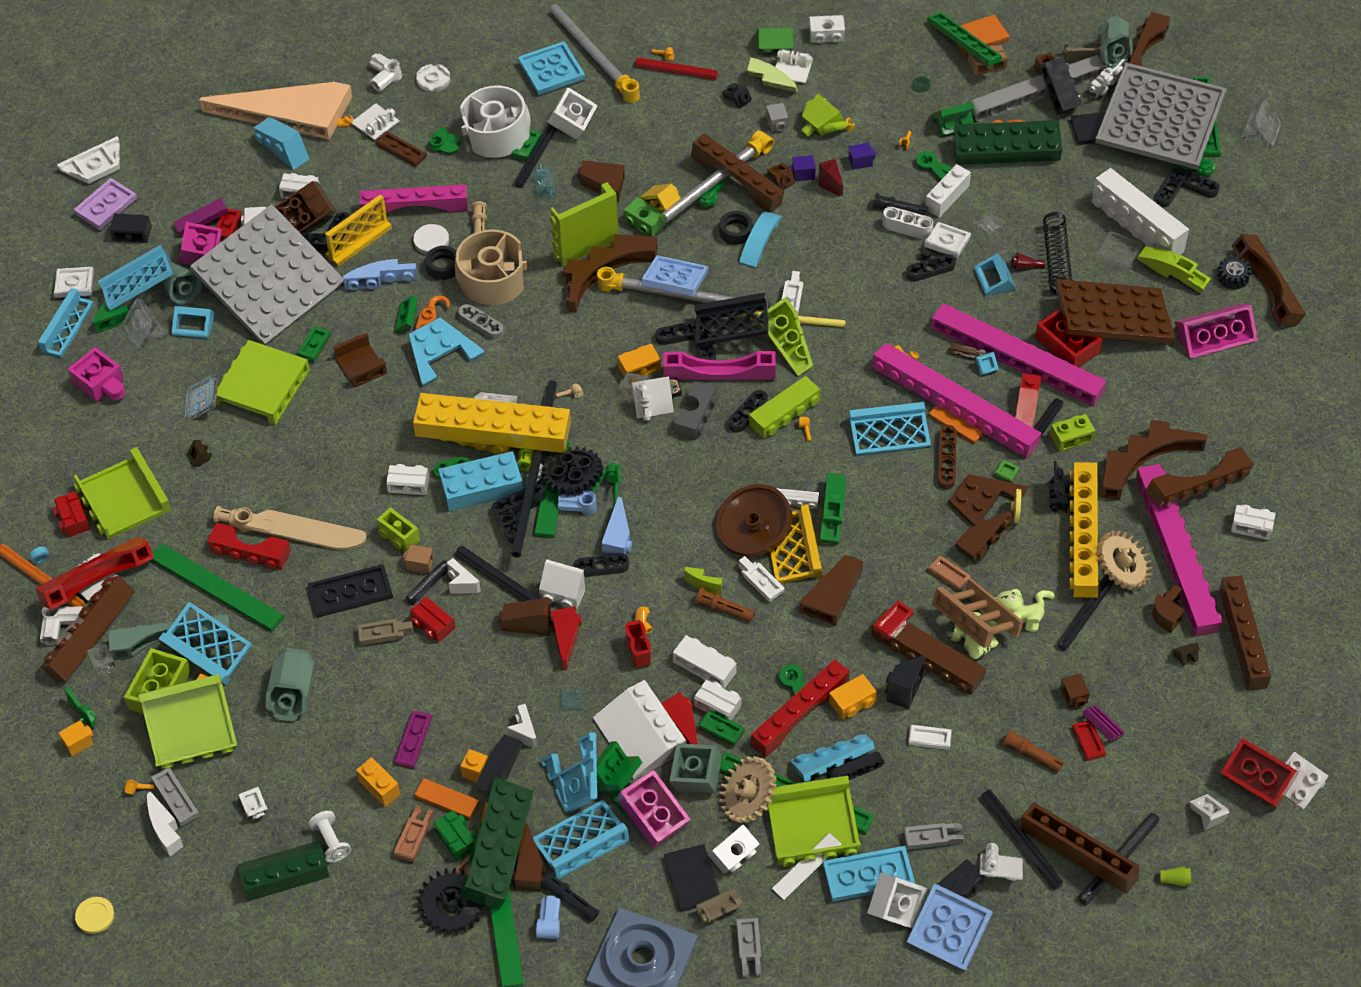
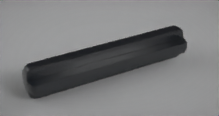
M1055 398L1034 427L1035 430L1041 432V437L1063 406V401L1059 398Z
M442 560L406 596L408 603L414 605L448 571L446 560Z

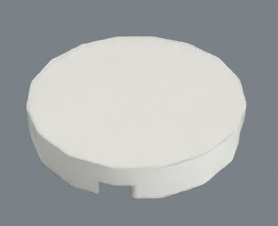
M426 65L417 72V85L422 90L428 92L443 90L450 82L449 71L442 65Z
M428 224L420 227L415 232L413 241L416 249L420 253L427 255L429 250L434 247L448 246L449 234L440 225Z

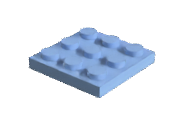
M657 255L642 277L641 285L647 286L650 289H661L669 293H680L683 296H694L708 273V266Z
M934 883L907 942L966 971L993 911Z

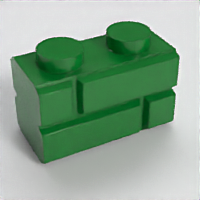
M452 810L445 814L444 817L434 821L433 827L437 836L457 862L471 853L476 833L473 830L469 831L464 817L461 814L458 816Z

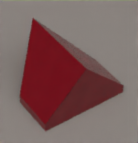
M836 159L819 163L818 186L835 195L843 196V181Z

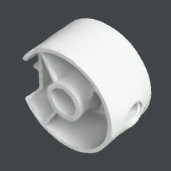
M506 86L484 87L471 93L461 104L460 109L464 122L462 132L463 135L469 136L472 150L477 155L488 158L507 156L512 154L513 150L522 148L525 140H528L531 118L523 97L516 90Z

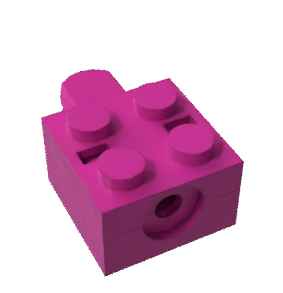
M186 222L178 263L192 265L220 244L222 229Z
M96 347L67 369L71 382L96 402L104 395L115 401L123 398L125 395V389L121 383L124 377L120 365Z

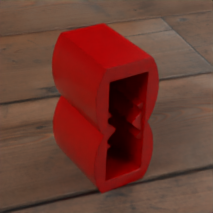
M636 620L626 623V644L631 651L633 665L636 668L651 665V645L646 637V629L643 622Z

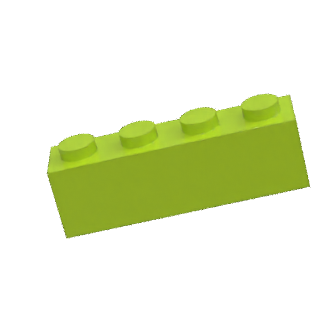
M804 376L750 413L749 426L763 439L769 435L772 436L776 433L777 429L783 425H788L797 415L801 416L810 406L817 405L820 401V388L807 376Z

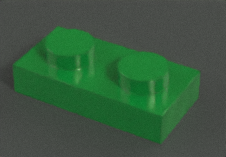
M530 130L528 140H525L522 148L519 150L517 148L511 152L512 157L527 161L542 133Z
M413 295L400 303L395 331L398 333L411 329L414 324L413 319L417 310L418 298Z
M313 326L297 352L298 357L315 363L331 337L330 331Z
M711 710L708 711L699 724V729L734 747L745 732V727Z

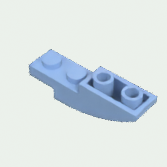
M390 259L364 265L343 276L345 290L375 289L381 287V282L417 280L416 263L398 264V259Z

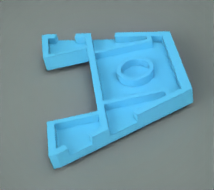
M438 318L409 334L422 387L437 380V375L429 364L460 348L470 362L484 355V350L442 318Z
M587 733L578 738L582 760L561 771L558 754H550L540 760L542 766L546 767L549 772L547 774L549 780L553 781L557 788L555 792L565 812H573L597 799L596 733Z

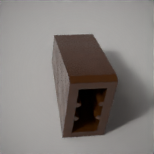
M583 160L582 167L578 168L577 177L580 178V185L600 195L601 185L607 182L615 191L617 202L619 203L625 179V165Z
M550 598L504 604L503 612H499L498 623H501L502 631L549 636L552 622Z

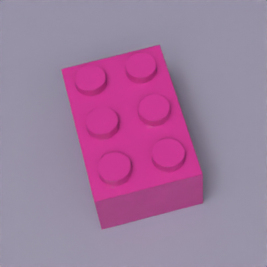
M654 770L622 790L617 797L620 805L653 849L684 829L691 820Z

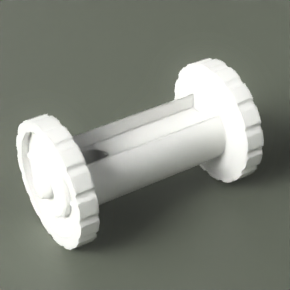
M323 811L312 817L308 825L313 831H321L329 847L324 854V858L329 863H335L347 857L351 852V847L349 843H339L331 827L336 818L332 811Z

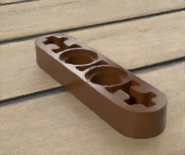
M952 425L942 426L939 433L938 485L942 489H951L955 485L957 431ZM946 432H950L949 440H946ZM950 447L952 448V451L945 452L943 451V448ZM949 462L952 464V466L946 468L942 465V463ZM945 474H949V482H945Z

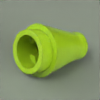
M1182 866L1160 870L1161 883L1182 887L1191 885V868Z

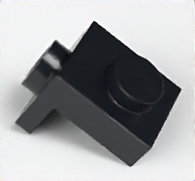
M732 83L727 86V89L722 91L724 98L735 100L737 108H742L752 101L746 85Z

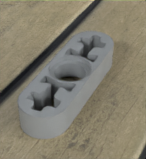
M469 304L462 305L459 308V318L466 324L491 339H499L503 336V325L497 320ZM481 319L486 321L482 325L476 323Z

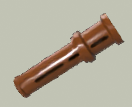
M703 587L700 588L695 600V604L699 605L701 603L710 607L713 611L719 609L749 622H752L756 612L755 610L725 600L718 593L713 594L705 591Z
M1012 729L1008 732L1003 742L1004 746H1010L1017 750L1018 754H1025L1059 773L1064 764V761L1031 744L1030 739H1024L1015 734Z

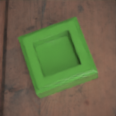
M1003 460L995 471L994 476L1005 482L1012 483L1019 473L1020 467Z

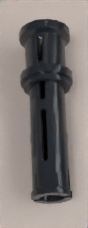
M876 193L873 208L875 209L877 207L883 209L895 207L926 216L928 206L895 200L894 196L886 197L879 193Z
M550 872L541 883L543 889H548L556 898L567 902L589 919V921L593 922L598 917L600 911L574 893L567 882L563 883L556 878L555 873Z

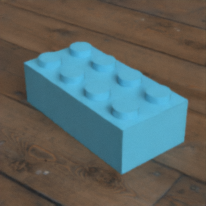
M513 451L439 469L440 482L449 511L499 500L523 489L522 479Z

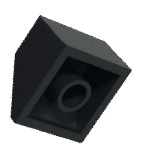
M920 656L897 664L893 672L889 671L885 688L887 702L910 709L924 676L926 657Z

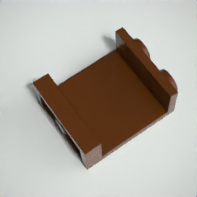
M367 333L358 335L333 347L335 358L353 388L387 374L386 363L383 358L379 359L370 346Z

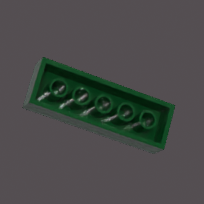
M1059 120L954 124L952 137L955 165L1060 161L1062 155Z
M494 777L487 789L459 897L497 910L506 901L534 790Z

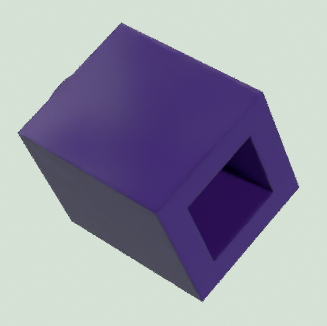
M870 143L849 146L848 158L852 170L873 166L876 154L875 150L871 149Z
M813 155L792 157V165H789V167L791 168L794 180H815L816 167Z

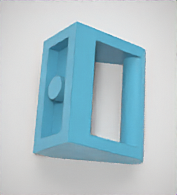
M998 253L974 266L985 296L1016 289L1006 263ZM996 268L1001 282L989 288L983 270Z
M175 306L172 335L208 339L215 312L211 309ZM181 317L206 318L204 331L178 329Z

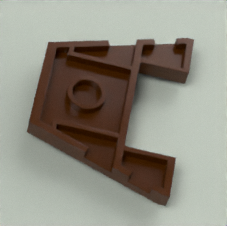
M968 474L949 500V504L965 520L967 519L975 526L986 521L983 518L1001 494L1014 500L1015 490L1021 489L1022 499L1028 487Z

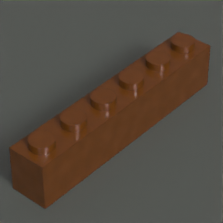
M1242 575L1222 577L1219 592L1247 690L1268 688L1271 674Z
M120 576L108 577L102 582L100 591L92 595L89 605L79 612L78 619L67 627L68 632L56 641L54 650L44 657V662L40 667L56 682L67 681L135 591Z
M884 609L872 624L871 635L876 641L887 644L893 651L905 655L908 660L920 656L926 657L924 668L926 671L934 672L943 681L954 684L961 692L973 694L984 680L986 668L909 622H906L890 640H887L873 630L875 623L888 611Z
M1033 802L1021 816V829L1122 892L1127 894L1139 880L1138 864L1037 803Z

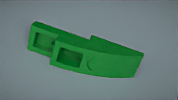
M827 472L819 542L839 544L844 510L846 475Z

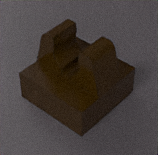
M193 440L187 452L194 467L201 466L203 462L209 461L212 453H207L208 446L203 445L200 440Z
M1190 643L1173 649V652L1182 665H1187L1188 656L1192 658L1193 662L1198 661V651L1200 648L1198 643Z

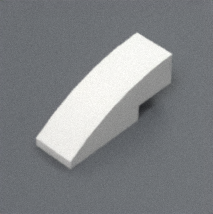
M149 792L147 794V805L152 825L162 847L169 856H172L183 847L181 838L175 832L178 828L176 821L157 798Z

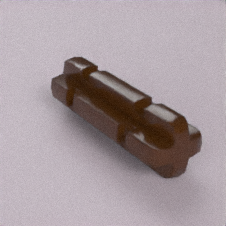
M952 343L950 347L951 354L957 355L958 353L960 356L972 359L986 354L985 350L979 349L977 351V348L964 345L960 347V344Z

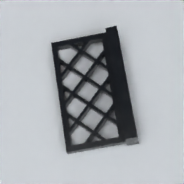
M766 293L695 305L697 347L768 334V309L770 308V302ZM763 310L759 316L754 315L755 312ZM746 314L741 320L736 318L737 315ZM728 317L723 323L718 321L720 318ZM750 317L755 319L750 325L745 323ZM701 320H711L706 326L701 324ZM734 320L737 324L731 329L727 325ZM759 322L763 324V329H754ZM716 323L719 327L713 332L710 328ZM741 326L746 328L741 333L736 332ZM723 329L729 331L724 336L718 335ZM706 332L711 334L707 339L701 340V337Z

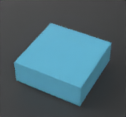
M994 352L975 358L980 375L999 370Z

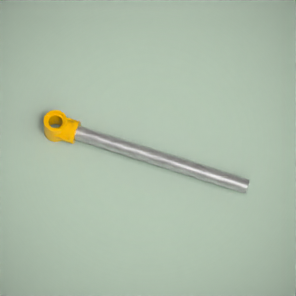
M557 4L552 5L550 12L615 81V87L623 94L624 101L628 103L637 102L640 98L639 83L634 79H630L628 75H622Z
M758 130L753 134L751 140L746 143L745 149L736 156L744 162L751 157L757 158L760 152L767 154L773 148L775 141L761 130ZM718 169L661 213V220L665 223L670 221L729 174Z
M602 267L597 272V286L604 292L613 289L622 291L623 288L703 303L736 298L698 290L694 296H683L680 293H669L657 288L650 289L647 286L641 285V280L626 278L624 273H615L610 267Z

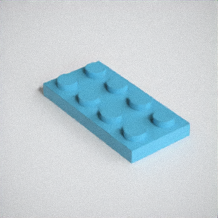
M905 846L823 861V868L832 902L873 895L880 872L915 884Z

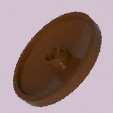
M764 484L745 486L732 493L720 507L716 519L718 536L726 548L737 555L754 557L766 554L778 547L787 537L792 525V509L786 497L772 486Z

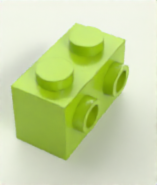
M1084 414L1052 424L1050 437L1058 451L1062 452L1094 442L1096 430L1088 416Z
M391 507L377 519L379 534L384 539H389L397 549L408 552L410 544L416 545L420 542L418 527Z

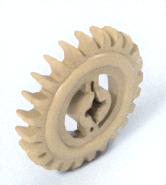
M1120 530L1104 534L1097 544V555L1099 556L1097 559L1102 563L1100 567L1105 569V575H1109L1111 581L1114 580L1116 585L1120 584L1121 588L1138 590L1144 587L1152 575L1151 573H1146L1152 570V567H1146L1151 563V560H1144L1148 553H1140L1144 546L1137 548L1139 540L1132 544L1131 539L1133 536L1126 539V532L1119 536ZM1115 550L1116 556L1113 558V552ZM1131 566H1133L1132 573L1130 572V569H1129V567H1131Z
M756 756L753 758L747 757L748 762L740 759L742 766L734 763L737 770L728 769L732 777L724 776L728 784H721L726 789L724 792H719L720 795L726 797L719 800L722 804H726L721 806V809L726 811L724 814L731 820L739 823H748L750 820L754 821L757 815L761 816L763 814L762 810L766 811L768 809L767 804L772 803L771 797L775 796L773 792L776 789V784H774L776 781L775 771L765 759Z

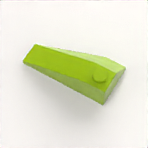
M785 297L768 309V334L765 336L796 375L800 376L812 368L813 363L797 311L787 297ZM759 322L757 324L758 327L763 329V324Z

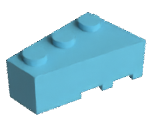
M271 117L254 127L257 141L267 147L293 170L309 160L299 131Z

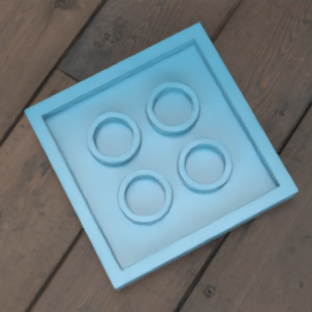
M565 41L518 57L520 66L538 95L585 79L583 70Z

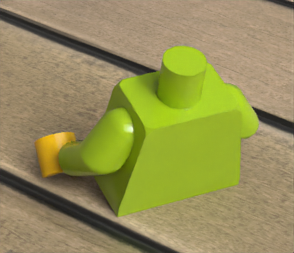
M819 94L804 105L802 118L806 125L801 129V132L805 136L809 137L814 131L820 136H824L838 130L845 129L848 132L854 130L855 123L851 124V118L843 121L844 118L841 112Z

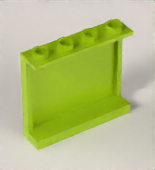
M607 182L601 185L600 196L561 214H558L553 207L550 208L551 216L549 218L552 224L550 231L553 236L551 243L554 248L552 255L555 261H559L562 266L567 265V259L578 260L587 256V254H590L591 247H606L610 245V241H614V234H618L617 196Z
M248 340L245 346H242L240 354L233 360L231 368L223 375L222 382L217 387L216 405L219 406L221 401L267 416L268 422L276 425L310 371L308 360Z
M137 447L130 450L131 458L83 480H79L78 476L74 475L76 483L73 485L77 494L82 493L83 497H81L85 508L89 507L91 509L89 514L93 522L97 520L98 524L96 526L101 535L105 534L108 540L171 511L167 497Z
M220 674L139 694L156 761L155 764L156 766L161 765V769L174 766L173 762L181 760L182 764L194 761L193 757L201 755L202 759L214 756L213 752L221 750L222 754L234 751V746H237Z
M848 776L779 786L773 790L775 796L771 797L772 803L768 804L778 865L789 867L799 863L802 859L805 863L810 859L816 861L815 857L824 856V859L831 860L838 856L845 855L847 857L861 853V843L858 837ZM829 833L842 844L814 849Z

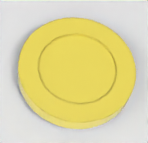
M1021 489L1015 490L1014 501H1011L1014 524H1019Z
M91 897L78 906L75 920L82 931L89 934H97L105 931L112 924L114 909L107 899Z

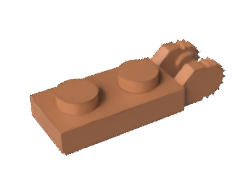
M420 806L415 807L394 850L395 857L411 862L415 861L433 818V810L428 809L424 820L421 821L418 819L422 808Z

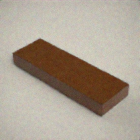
M388 131L375 141L377 146L415 167L427 157L426 152Z

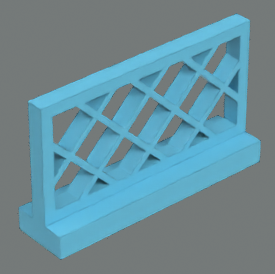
M161 245L98 280L109 310L116 308L173 275L170 257Z
M924 402L849 411L848 420L851 426L856 456L931 447ZM921 418L922 424L917 428L910 422L913 419ZM894 421H901L904 423L903 427L900 430L892 425ZM881 422L886 427L880 432L873 426ZM855 425H863L867 429L861 434L856 430ZM907 426L915 431L911 437L903 433ZM888 428L897 433L893 439L884 435ZM870 430L878 435L874 441L865 437ZM919 433L925 437V442L918 443L914 438ZM899 435L907 440L905 445H899L895 442ZM880 438L889 442L886 447H880L876 443ZM864 440L870 446L868 449L859 450L858 444Z
M188 602L166 634L163 632L159 638L165 645L211 676L220 674L221 681L225 685L231 680L229 677L253 646L252 643L191 602ZM192 608L197 612V619L187 621L186 615ZM211 621L213 630L203 632L201 622ZM198 623L199 633L189 635L188 625ZM177 627H185L186 636L176 637L173 635ZM226 631L229 640L218 642L217 633ZM214 634L215 643L205 645L203 636ZM200 636L201 646L191 647L190 638ZM242 642L245 644V647L241 652L234 653L233 643ZM229 644L231 654L220 656L219 646ZM216 647L217 657L207 658L205 649ZM231 658L232 665L228 670L222 668L221 659Z
M604 799L533 837L538 851L558 879L630 841L627 827L618 820ZM603 807L605 810L604 817L595 816V811ZM580 819L588 820L586 826H579L576 823ZM591 822H602L600 829L590 827ZM606 823L616 825V827L610 830L604 829ZM562 829L570 830L568 836L558 835V833ZM574 830L583 831V837H572ZM588 832L598 834L592 840L586 839ZM545 838L552 839L550 846L541 845L539 841ZM556 840L566 841L564 848L554 847ZM570 842L580 843L579 847L568 849ZM552 852L562 853L559 858L553 861L550 858Z

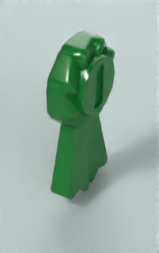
M930 151L920 152L916 156L917 167L923 170H931L940 181L953 168L938 162L937 156Z
M1202 158L1198 170L1178 164H1173V169L1181 167L1194 171L1201 176H1209L1215 172L1216 164L1212 159Z
M721 180L696 200L697 203L706 207L716 204L718 201L717 192L725 186V180Z
M789 664L780 670V682L785 687L792 688L794 695L806 685L803 682L804 672L799 666Z
M66 687L64 693L67 696L69 705L80 714L81 718L79 720L81 722L84 721L90 728L97 725L96 716L92 709L87 705H81L70 688Z

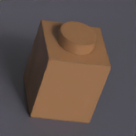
M410 544L408 552L405 551L403 556V563L406 564L407 571L430 573L434 561L433 548Z

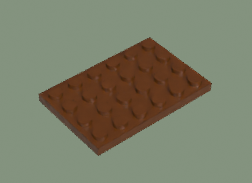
M1056 279L1055 288L1067 334L1174 343L1175 336L1161 288Z

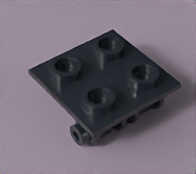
M1054 461V476L1049 481L1050 508L1053 512L1064 509L1065 513H1068L1067 505H1070V498L1067 490L1070 489V483L1068 478L1064 477L1062 467L1059 468L1057 462Z

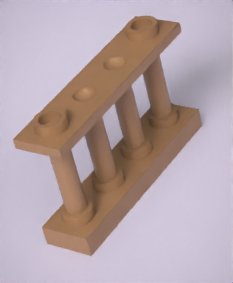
M972 578L968 579L965 591L955 594L949 593L943 587L936 588L932 605L983 648L990 646L994 634L1007 631L1013 637L1019 638L1024 621ZM968 598L973 603L964 605L959 600ZM981 609L986 614L977 616L972 611ZM994 620L999 625L990 627L985 622Z

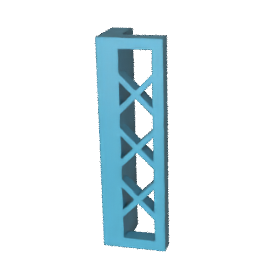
M71 288L38 341L41 352L62 358L94 306V301L80 298L79 291ZM80 303L87 305L83 310L77 311L76 309ZM78 316L79 320L69 325L68 321ZM67 330L70 331L69 336L64 338L60 337V334L62 332ZM61 343L62 347L59 352L51 350L53 346Z

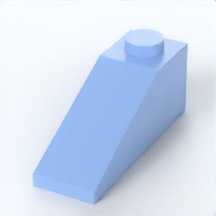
M621 497L617 498L602 540V553L607 555L620 553L626 555L632 548Z

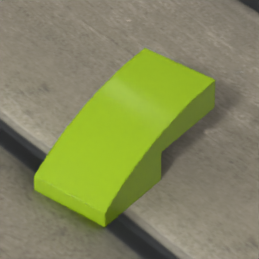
M685 567L684 580L698 589L703 587L705 591L721 595L722 578L704 576V569Z

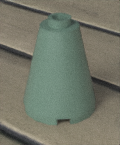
M170 261L173 275L162 280L169 298L177 304L192 302L194 300L193 297L201 292L202 281L193 271Z

